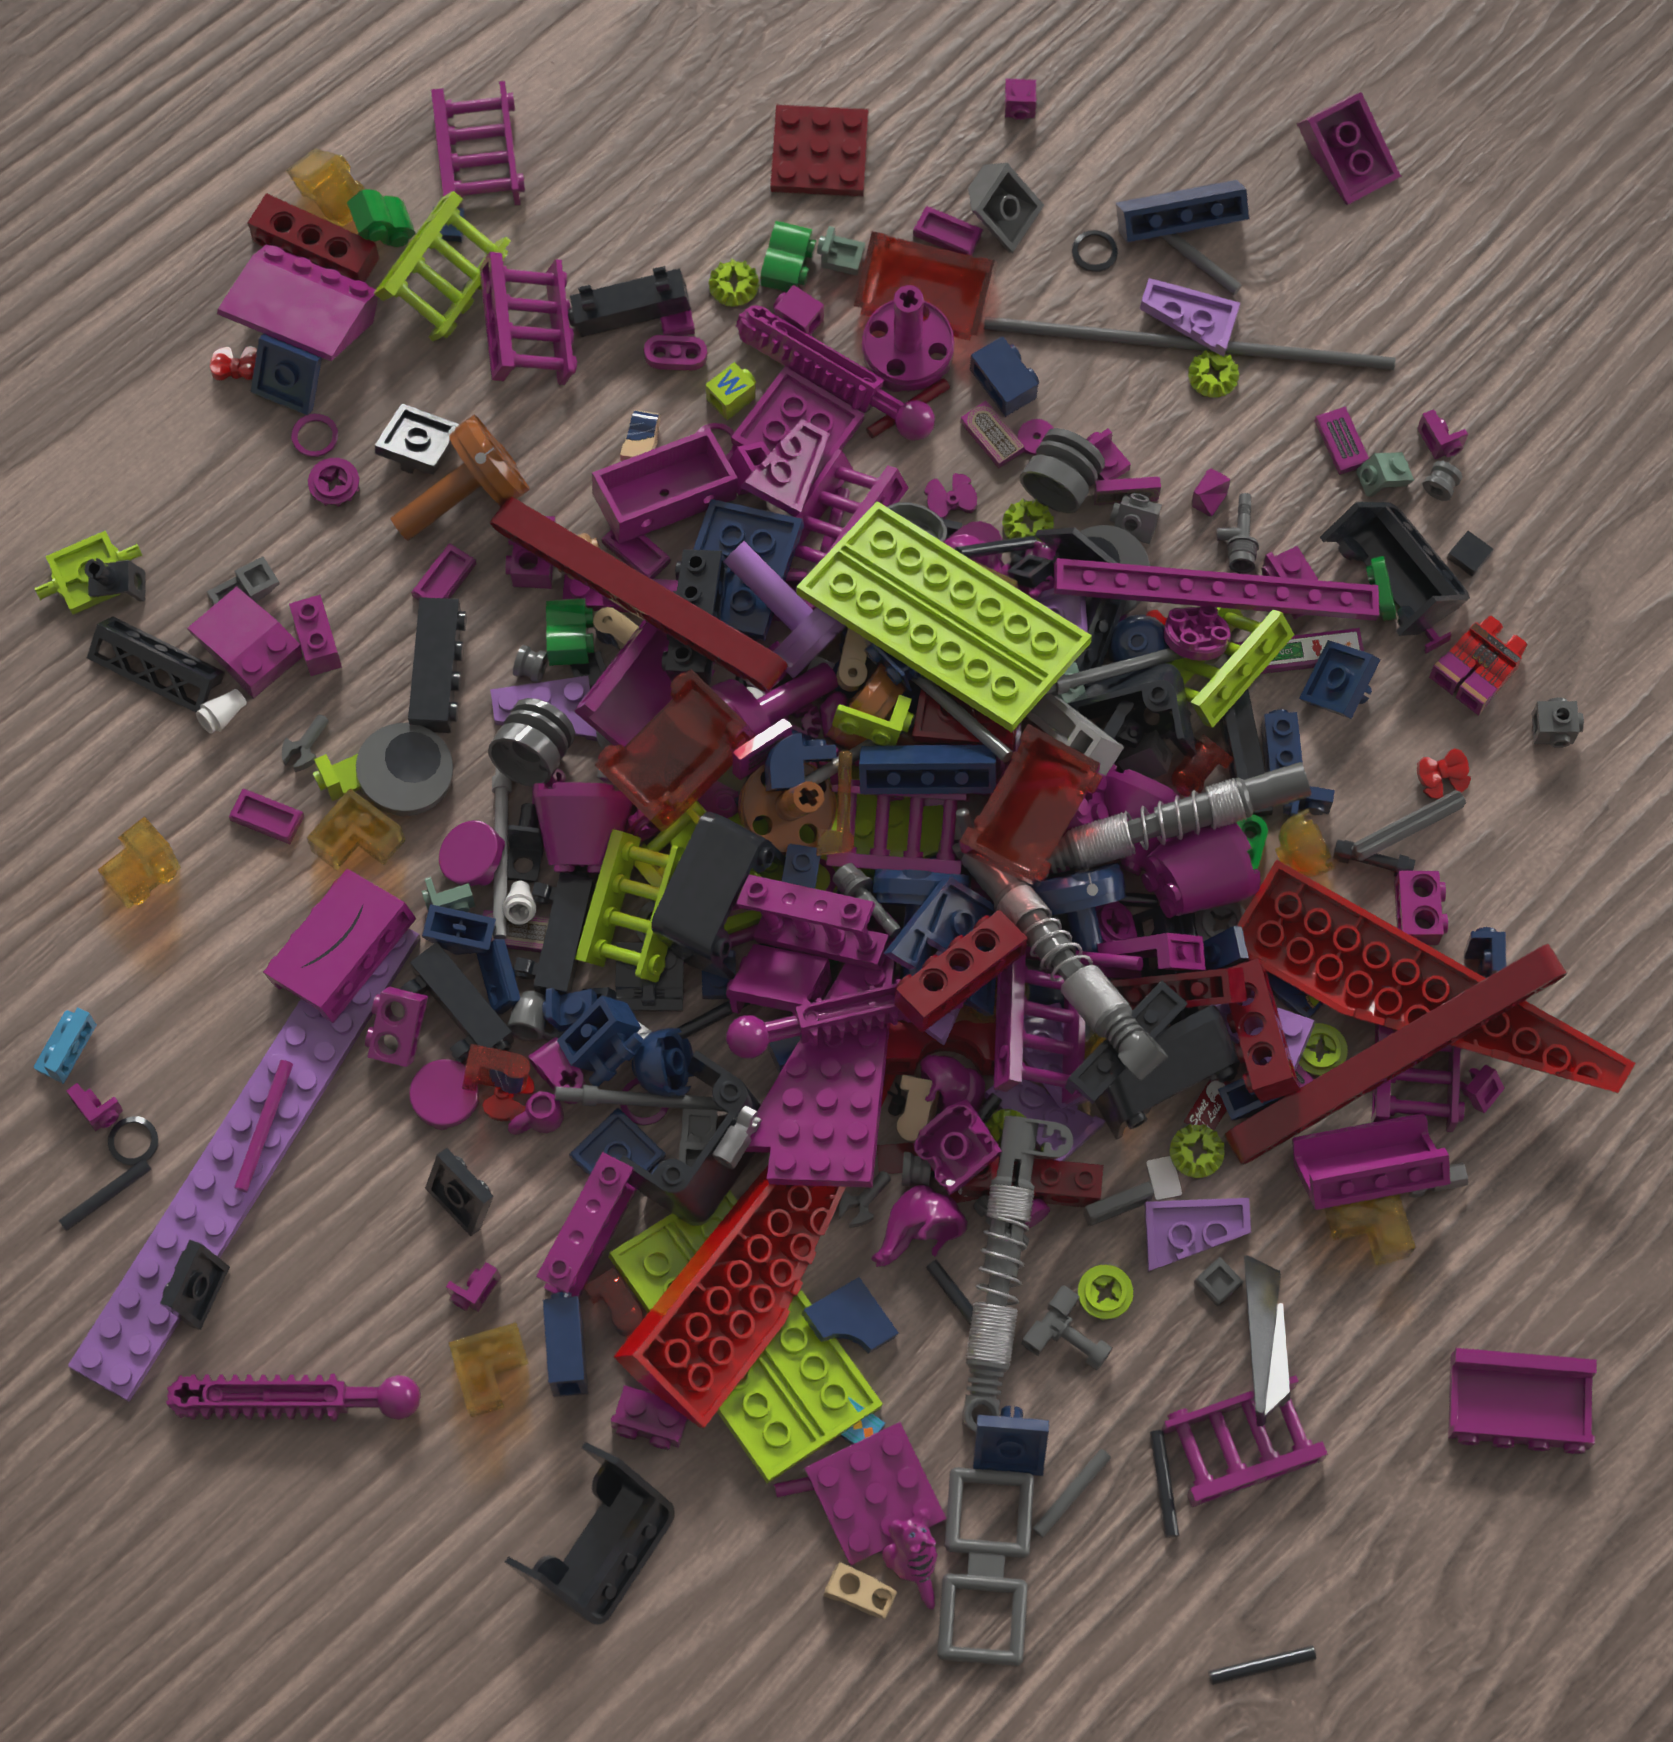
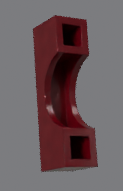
M900 1020L895 1026L890 1023L884 1075H914L920 1061L927 1055L941 1051H951L971 1060L982 1076H994L996 1021L990 1023H973L967 1020L958 1021L953 1024L945 1045H942L925 1031L921 1033L912 1022L907 1023Z

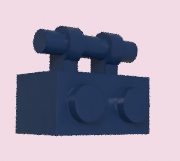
M601 995L557 1042L571 1066L594 1072L588 1080L593 1086L598 1088L604 1081H610L617 1074L616 1069L625 1060L630 1061L637 1054V1048L644 1040L637 1033L642 1027L629 1005Z

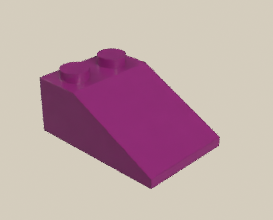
M1362 92L1350 95L1297 123L1310 153L1346 205L1401 177Z
M237 586L187 628L253 699L303 657L301 645L274 617Z

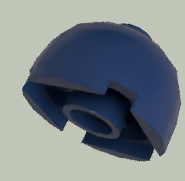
M1143 614L1129 616L1120 621L1113 632L1108 648L1111 662L1116 663L1169 649L1164 639L1165 625L1156 618Z
M679 1028L660 1029L651 1032L643 1038L644 1042L637 1048V1054L632 1059V1071L640 1085L649 1093L659 1096H683L691 1089V1086L686 1085L688 1077L694 1076L687 1071L693 1056V1050L688 1038L681 1039L678 1033L682 1031Z

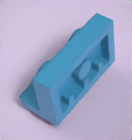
M78 1007L74 1013L69 1010L64 1012L34 1065V1069L37 1072L63 1084L65 1083L97 1026L89 1012Z

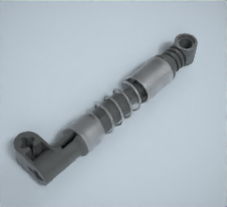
M1299 762L1246 780L1239 777L1232 778V780L1229 779L1225 782L1222 781V783L1209 785V787L1206 786V792L1201 794L1193 790L1192 796L1181 799L1176 795L1175 801L1163 804L1159 800L1158 806L1154 807L1155 813L1149 814L1148 810L1142 806L1141 817L1132 819L1130 814L1125 811L1124 814L1111 815V817L1101 819V821L1098 820L1088 823V825L1085 824L1078 826V828L1075 827V829H1069L1064 836L1060 837L1061 841L1059 842L1054 838L1052 839V844L1045 841L1043 847H1041L1040 843L1013 850L1007 853L1013 874L1020 882L1029 883L1050 876L1049 871L1051 870L1053 874L1058 873V868H1061L1062 872L1066 871L1065 866L1068 865L1070 869L1086 870L1089 867L1092 868L1096 865L1099 866V864L1102 865V863L1112 862V860L1115 861V859L1135 854L1133 845L1140 842L1142 847L1148 850V839L1157 837L1159 842L1165 845L1166 839L1177 836L1181 840L1183 834L1194 831L1198 835L1200 828L1209 825L1213 829H1216V827L1220 828V826L1223 827L1227 824L1230 825V823L1243 821V819L1246 820L1252 816L1254 811L1310 797L1312 793L1303 764Z
M979 842L969 848L963 855L961 863L994 902V910L996 912L1001 910L1028 937L1027 944L1031 947L1030 955L1041 959V969L1053 971L1050 977L1051 981L1065 980L1061 987V993L1064 997H1066L1094 1033L1109 1041L1119 1053L1118 1056L1121 1061L1142 1081L1168 1057L1167 1054L1133 1018V1010L1129 1003L1098 966L1092 965V960L1089 956L1082 955L1081 946L1077 943H1072L1071 934L1062 930L1061 922L1058 919L1051 918L1050 909L1033 888L1016 878L1010 861L987 842ZM1074 946L1079 949V955H1076V948ZM1080 959H1087L1090 965L1084 967ZM1058 972L1061 977L1054 979V974Z
M1005 1116L1000 1148L1002 1152L999 1155L997 1176L991 1180V1192L989 1193L990 1196H988L990 1199L988 1200L989 1203H987L989 1206L987 1207L988 1210H986L988 1212L986 1215L991 1217L989 1230L984 1231V1234L988 1235L987 1247L981 1250L983 1253H986L984 1266L978 1268L980 1271L990 1274L988 1284H978L976 1286L978 1289L986 1291L987 1296L986 1302H976L973 1304L975 1307H973L974 1310L972 1311L974 1314H972L973 1317L971 1318L973 1321H971L972 1324L970 1325L972 1328H970L971 1331L969 1332L971 1335H969L970 1338L968 1340L970 1342H968L969 1345L967 1346L969 1349H967L968 1353H966L968 1355L966 1356V1364L969 1367V1373L973 1374V1378L968 1377V1382H972V1385L967 1386L966 1389L971 1392L970 1395L965 1396L962 1420L965 1426L976 1432L977 1424L972 1419V1410L975 1406L984 1405L988 1408L990 1416H1000V1400L996 1399V1397L1002 1393V1391L998 1390V1386L1002 1387L1003 1382H999V1378H1004V1373L1009 1370L1011 1364L1010 1358L1012 1357L1011 1351L1013 1350L1012 1344L1014 1343L1013 1337L1015 1336L1014 1330L1016 1329L1015 1323L1017 1322L1015 1319H1017L1016 1312H1018L1017 1309L1007 1307V1305L1019 1303L1017 1298L1008 1295L1009 1287H1018L1022 1284L1020 1280L1014 1277H1018L1019 1269L1024 1267L1023 1262L1020 1261L1021 1251L1027 1248L1022 1243L1024 1233L1029 1230L1025 1222L1031 1221L1030 1215L1034 1197V1185L1031 1183L1034 1157L1055 1160L1063 1157L1071 1150L1073 1135L1070 1129L1061 1123L1016 1116ZM1038 1127H1044L1042 1138H1049L1053 1133H1057L1056 1137L1062 1141V1145L1052 1150L1051 1143L1044 1142L1041 1144L1040 1152L1035 1151ZM1015 1161L1018 1162L1015 1185L1011 1186ZM1006 1222H1010L1009 1227H1005ZM1010 1280L1015 1281L1017 1283L1010 1284ZM1009 1298L1014 1300V1302H1007Z

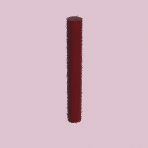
M942 378L907 402L918 400L927 404L949 390L950 385L945 378ZM885 415L868 426L866 431L873 439L895 425V419Z

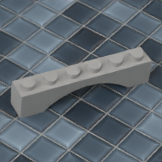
M1044 695L1026 716L1059 744L1061 749L1076 761L1105 776L1124 748L1057 695Z

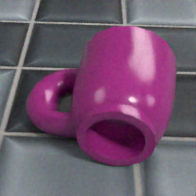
M541 1091L534 1093L526 1103L525 1112L510 1121L508 1132L513 1135H520L531 1128L539 1133L555 1131L561 1126L564 1119V1111L560 1101H555L554 1095L549 1092Z

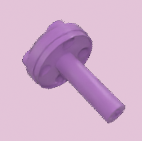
M745 541L724 560V563L792 631L773 652L786 661L788 667L785 671L793 679L846 627L818 608L813 611Z

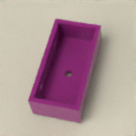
M708 428L592 472V494L620 544L706 511L711 499L723 502L736 499L738 478L711 429ZM666 492V493H668L669 495L666 496V497H663V496L660 495V493Z

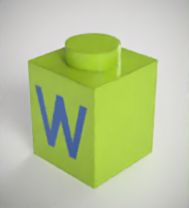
M734 362L705 384L706 400L726 420H729L756 398V380L747 369L744 368L742 370Z

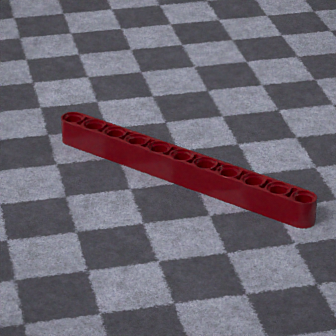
M511 496L505 500L489 522L504 537L765 693L771 691L788 667L786 661L770 649Z
M1545 944L1301 1087L1300 1091L1287 1095L1227 1131L1224 1136L1240 1164H1247L1565 977L1567 972L1551 946Z

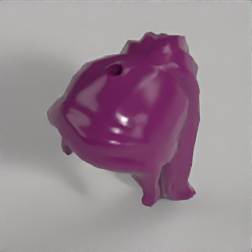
M927 1055L920 1061L921 1079L932 1080V1086L925 1100L927 1102L933 1101L936 1092L939 1090L940 1096L937 1106L941 1110L940 1113L948 1106L965 1099L969 1100L976 1112L979 1110L984 1098L985 1082L983 1076L977 1070L965 1068L958 1060L950 1056Z
M924 1185L914 1186L903 1193L893 1205L882 1247L871 1257V1260L876 1262V1267L889 1265L908 1248L912 1239L938 1240L931 1251L932 1256L936 1257L946 1242L965 1234L968 1221L951 1197L936 1193L932 1188Z

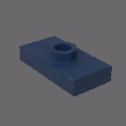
M1232 926L1203 941L1206 968L1204 971L1227 969L1249 959L1242 927Z
M494 939L491 941L489 952L477 953V958L490 1006L497 1014H504L520 1000V994L505 939Z

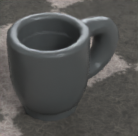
M525 991L522 994L520 1000L513 1007L507 1025L514 1037L531 1042L539 1041L542 1038L548 1041L554 1037L559 1039L566 1031L559 1032L555 1027H553L551 1033L545 1031L547 1020L544 1018L542 1005L546 1001V997L535 991Z

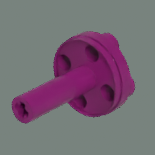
M906 285L896 291L893 301L882 305L869 318L862 336L863 359L869 371L885 380L883 386L891 392L920 390L936 383L951 368L954 354L953 331L945 315L936 306L924 301L920 289L912 285ZM923 315L926 316L928 319L923 321ZM875 331H883L884 333H886V335L881 338H876L871 334ZM934 353H940L945 358L934 360L930 356ZM893 369H899L904 373L900 376H892L888 372Z
M822 662L758 699L742 683L734 679H728L706 689L702 699L696 702V704L737 749L776 722L836 689L838 681L833 669L827 663Z

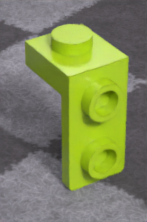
M899 695L890 721L840 704L836 710L832 726L839 728L846 734H856L870 739L875 744L881 746H896L901 731L908 732L914 713L908 712L912 699Z
M327 754L314 759L318 771L313 772L315 781L320 791L327 789L332 801L360 789L356 778L358 754L334 765H331Z

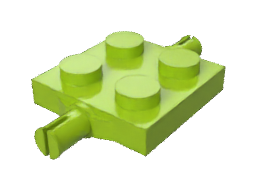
M105 530L45 556L51 568L52 581L35 587L36 593L40 600L59 593L66 600L72 615L120 595L115 594L94 598L89 596L88 576L85 574L84 569L90 559L96 561V558L104 563L124 560L132 561L143 555L138 544L119 551L111 543Z

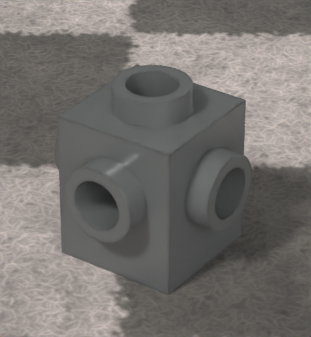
M1125 494L1120 504H1114L1110 521L1115 523V527L1131 533L1140 542L1150 544L1162 504L1149 501V498L1142 494Z
M1560 697L1552 698L1548 701H1537L1531 714L1534 744H1550L1555 748L1574 744L1579 732H1583L1584 728L1583 713H1578L1577 701H1567V699Z

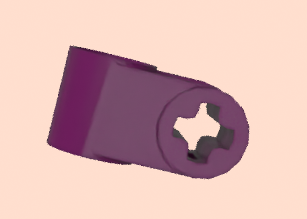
M554 1037L528 1056L536 1072L549 1084L554 1092L555 1087L571 1088L568 1084L565 1085L568 1081L572 1084L576 1083L572 1088H582L583 1085H586L581 1069L570 1065L557 1042V1037ZM563 1101L564 1103H567V1104H576V1103H578V1102H571V1101Z

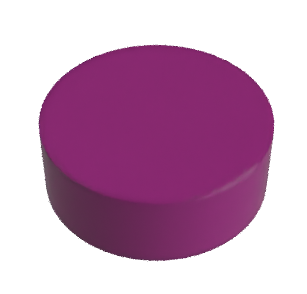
M1036 1198L1032 1201L1031 1221L1025 1222V1225L1029 1228L1041 1222L1050 1212V1208L1042 1198Z

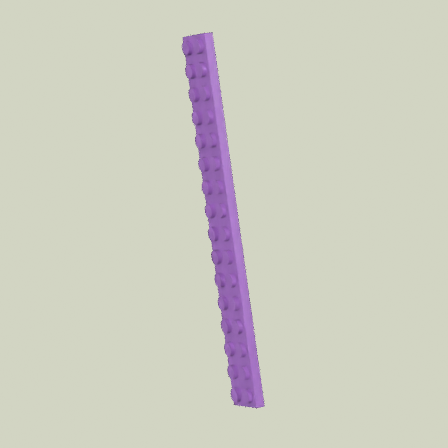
M411 929L406 931L334 1023L325 1019L315 1007L300 999L68 1364L70 1369L130 1402L181 1319L163 1307L160 1301L164 1287L170 1282L175 1272L174 1268L182 1251H185L189 1240H193L203 1244L219 1258L221 1257L373 1015L372 1006L375 996L381 994V991L392 985L419 942L420 935ZM280 1060L289 1061L293 1064L249 1189L247 1192L238 1191L234 1186Z

